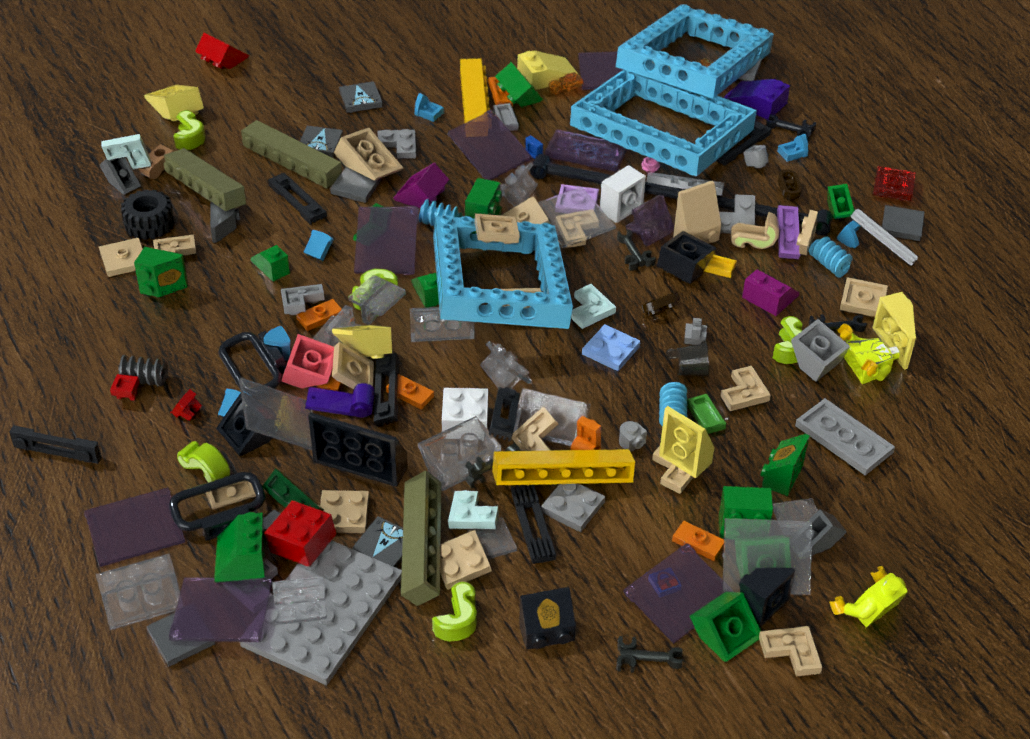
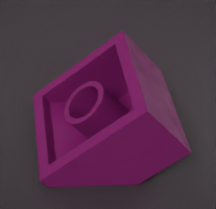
M434 162L412 175L393 198L395 201L421 208L424 201L428 199L431 206L432 202L437 200L436 196L446 189L445 185L449 179Z
M756 269L745 279L742 298L777 316L799 296L800 292Z

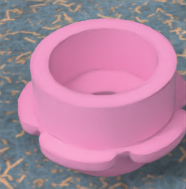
M645 157L641 164L642 169L647 173H654L660 168L659 162L650 157Z

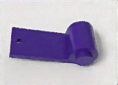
M366 383L357 384L353 389V394L309 387L305 409L360 418L368 417L373 410L375 389Z

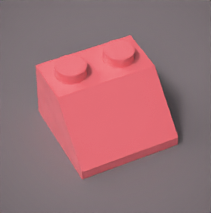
M298 334L281 382L299 388L327 384L333 368L334 346Z

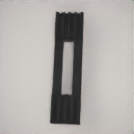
M758 121L755 122L754 130L744 138L747 136L752 137L734 150L729 149L716 162L720 161V164L723 163V166L727 165L746 149L771 135L772 129Z
M285 173L268 179V185L299 211L300 215L310 225L312 222L316 223V220H322L323 216L327 217L326 210ZM288 189H292L308 205L303 206L288 192Z
M396 353L376 359L374 423L377 427H380V424L383 426L384 423L387 425L389 421L390 423H393V420L395 422L398 421L397 378L399 374V357ZM387 375L389 377V401L383 403V383Z
M499 387L489 430L490 436L494 433L493 437L499 435L498 438L501 439V436H504L503 440H506L507 437L508 441H511L520 393L516 392V390ZM502 404H505L504 407L506 408L509 405L508 419L500 417Z
M15 425L9 431L13 446L19 449H27L97 464L102 458L98 442L81 438L72 440L37 433L34 429ZM37 442H42V443H47V444H52V445H57V446L72 448V449H74V450L66 449V448H61V447H56V446H51V445H46V444H41V443H37Z
M516 485V488L511 486V495L532 564L556 560L555 549L547 530L535 486L521 485L519 487V485ZM532 507L542 539L540 537L537 540L533 538L524 508Z

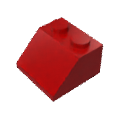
M203 33L195 52L201 54V59L209 63L211 60L214 61L213 65L220 69L223 66L231 69L249 57L248 54L206 33Z

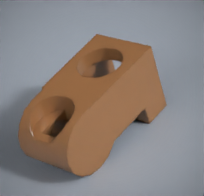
M160 144L149 153L151 166L138 168L139 172L151 179L158 178L161 172L165 170L164 155L173 152V150Z

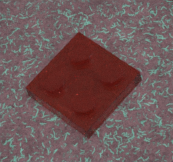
M878 166L873 195L911 201L916 172Z

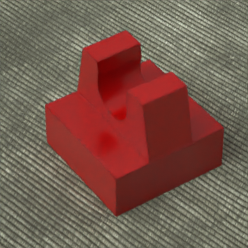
M117 374L110 388L111 396H116L117 399L126 397L131 401H135L137 388L140 383L138 376Z
M189 389L170 413L176 418L181 416L190 421L195 414L189 408L197 412L202 406L195 398L197 394Z

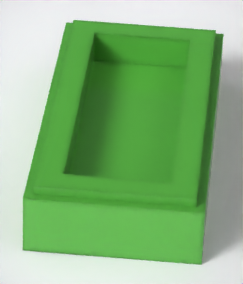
M707 394L687 399V407L698 424L705 428L708 434L726 429V422Z

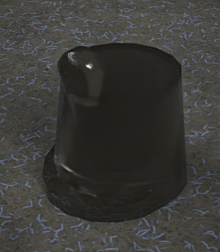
M702 341L698 345L680 347L677 350L668 349L666 351V356L669 359L677 358L679 376H709V357L706 341Z

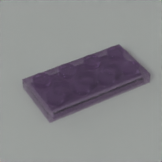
M556 129L545 150V155L556 160L617 172L627 149L605 139Z

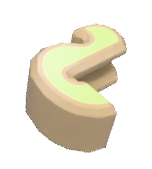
M771 212L768 213L764 227L736 223L731 228L732 244L740 248H744L745 243H749L754 248L766 249L774 245L779 237V221L776 215Z

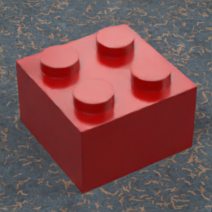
M293 500L265 531V537L271 553L308 567L312 565L337 534L331 514Z

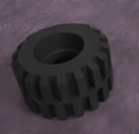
M157 190L138 191L123 200L121 212L125 230L130 236L142 238V240L155 239V237L163 236L164 233L167 234L170 231L169 229L173 228L174 216L171 200L163 192H157Z

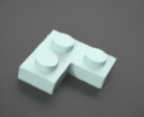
M140 134L101 141V147L107 160L127 157L132 170L151 166V159Z
M592 284L575 291L574 298L582 306L572 310L571 319L582 329L616 313V306Z
M455 491L448 519L449 529H496L499 515L498 506H477L479 499L478 491Z

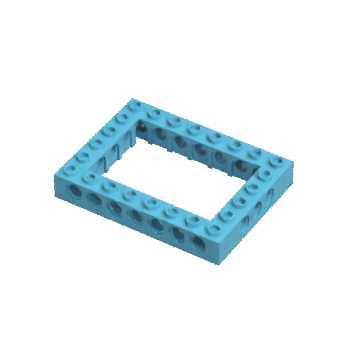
M680 5L618 47L616 67L713 99L751 69L761 58L763 59L770 53L774 34L763 28H754L750 24L737 23L734 19L721 18L718 14H708L701 9L695 10L688 5ZM685 32H688L690 36H696L709 42L712 41L732 48L708 67L702 66L699 62H690L683 57H674L667 52L660 51L671 42H675V39L678 37H682Z
M622 70L571 106L570 125L581 131L591 133L596 137L608 140L611 143L623 146L625 149L633 150L643 156H648L658 162L670 165L675 169L685 171L690 175L698 176L754 130L757 110L720 96L712 99L627 70ZM637 95L644 100L658 103L660 106L671 108L675 112H681L691 118L715 125V127L707 130L706 134L701 138L698 137L695 140V144L686 141V139H680L670 135L668 132L665 133L657 130L653 126H647L638 122V120H632L613 111Z
M450 215L435 217L433 241L440 319L569 329L573 304L555 225L549 223L532 224L528 221L517 222L520 235L519 243L504 244L494 241L486 243L478 240L477 234H472L473 231H476L475 219L468 216L460 218ZM459 248L521 252L522 254H530L535 251L536 269L539 270L538 280H541L540 290L543 292L503 291L498 288L490 290L479 287L464 288Z

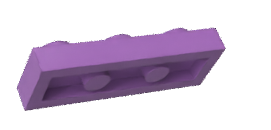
M779 205L777 209L779 221V258L799 259V246L796 245L799 235L798 207Z

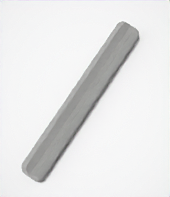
M856 209L852 213L851 218L906 263L913 265L917 261L918 256L860 209Z

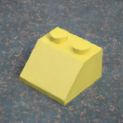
M365 325L332 329V333L344 345L365 357L378 359L384 358V354L392 353L391 327Z

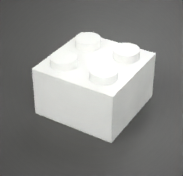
M628 165L605 179L601 184L600 213L618 223L643 207L646 176Z
M444 388L442 439H487L488 389Z

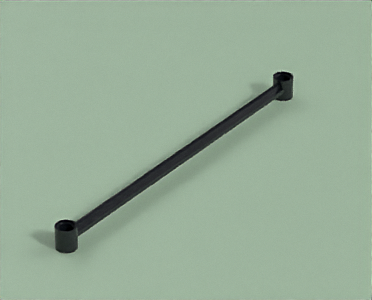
M544 154L537 155L530 168V174L536 179H543L548 173L602 184L605 179L612 176L553 164L551 159ZM645 182L644 193L678 199V192L684 189ZM717 196L719 208L734 210L735 199ZM755 204V215L767 217L768 213L771 212L777 217L778 208ZM824 209L818 211L815 232L817 235L829 233L833 220V215L830 211ZM798 212L799 224H802L804 216L808 217L809 214Z

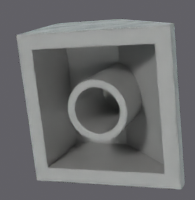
M819 319L791 340L800 369L815 382L837 366L850 348L845 341Z

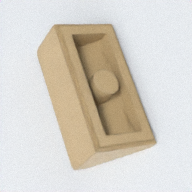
M241 481L207 492L206 496L212 510L256 497V494L250 482Z

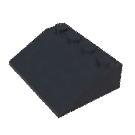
M309 413L313 462L395 487L398 486L408 468L406 450L396 437L315 413Z

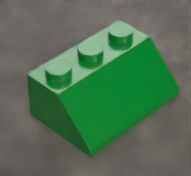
M248 512L238 515L217 537L215 583L265 578L266 537L263 513Z

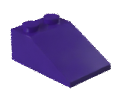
M775 79L741 81L724 98L757 110L756 115L769 120V115L777 114L787 104L790 85Z

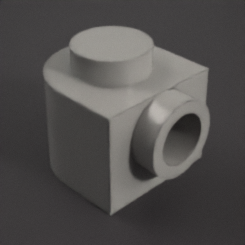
M754 145L744 151L746 166H754L755 168L766 166L765 163L769 159L765 145Z
M628 421L620 426L619 433L620 446L623 449H629L630 452L641 448L646 444L647 431L636 422Z

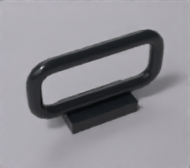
M266 330L258 334L259 338L254 333H239L224 341L218 350L219 357L241 392L250 397L262 396L278 387L282 380L281 374L284 373L286 363L278 348L264 343V336L267 334ZM245 340L252 343L273 375V379L270 382L255 389L249 388L227 353L230 347Z
M240 472L174 494L169 502V511L178 528L184 531H194L202 528L205 541L217 538L238 515L259 509L264 504L266 498L265 491L256 475L250 472ZM241 481L250 482L256 494V499L250 503L191 522H187L182 518L178 507L179 503L185 499Z

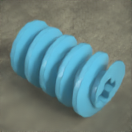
M426 199L419 212V222H423V224L430 223L431 226H435L436 216L450 215L461 218L463 214L462 212L458 213L459 209L457 206L451 211V205L449 204L446 209H444V203H440L437 207L436 201H433L430 206L429 200Z
M828 236L815 240L808 250L811 256L838 278L848 272L853 259L852 255L847 254V251L842 250Z
M679 382L665 384L659 393V422L662 427L664 411L667 406L687 417V387Z

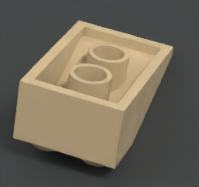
M370 128L341 137L334 151L335 155L346 167L374 181L403 169L401 164Z
M713 181L678 192L673 237L681 231H685L708 244L719 240L721 220L715 183Z

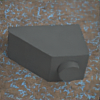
M125 157L111 160L106 159L99 165L108 182L123 195L141 186Z
M211 202L210 228L213 243H217L237 228V220H240L239 208L224 211Z
M819 509L789 539V545L800 559H805L830 549L847 531L834 515Z

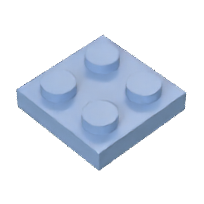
M604 324L582 348V355L619 371L640 348L641 341Z

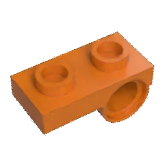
M582 415L577 421V437L572 442L570 450H601V425L595 420L588 419Z

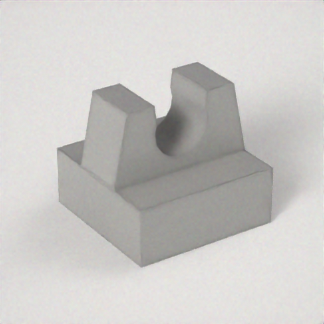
M693 318L692 324L686 323L684 344L705 346L707 326L701 325L702 319Z

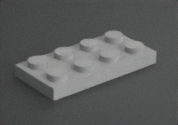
M825 398L796 420V427L810 435L814 440L864 475H867L894 453L895 446Z

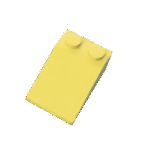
M527 51L518 54V70L535 90L580 79V75L565 57L538 51Z
M174 85L144 95L145 99L163 118L171 119V121H177L176 117L181 111L188 110L198 114V110L204 109L198 87Z
M903 292L880 297L873 329L887 348L894 346L898 348L900 357L896 360L905 370L909 366L916 334L912 302Z
M667 406L664 411L659 456L692 477L697 478L712 464L714 446L705 428Z

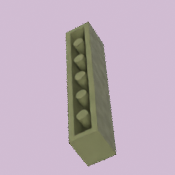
M258 120L241 130L243 146L325 188L333 185L342 173L340 161Z
M185 148L164 155V169L167 173L224 211L246 204L243 185Z
M426 470L406 481L404 489L401 595L416 606L440 595L441 482Z

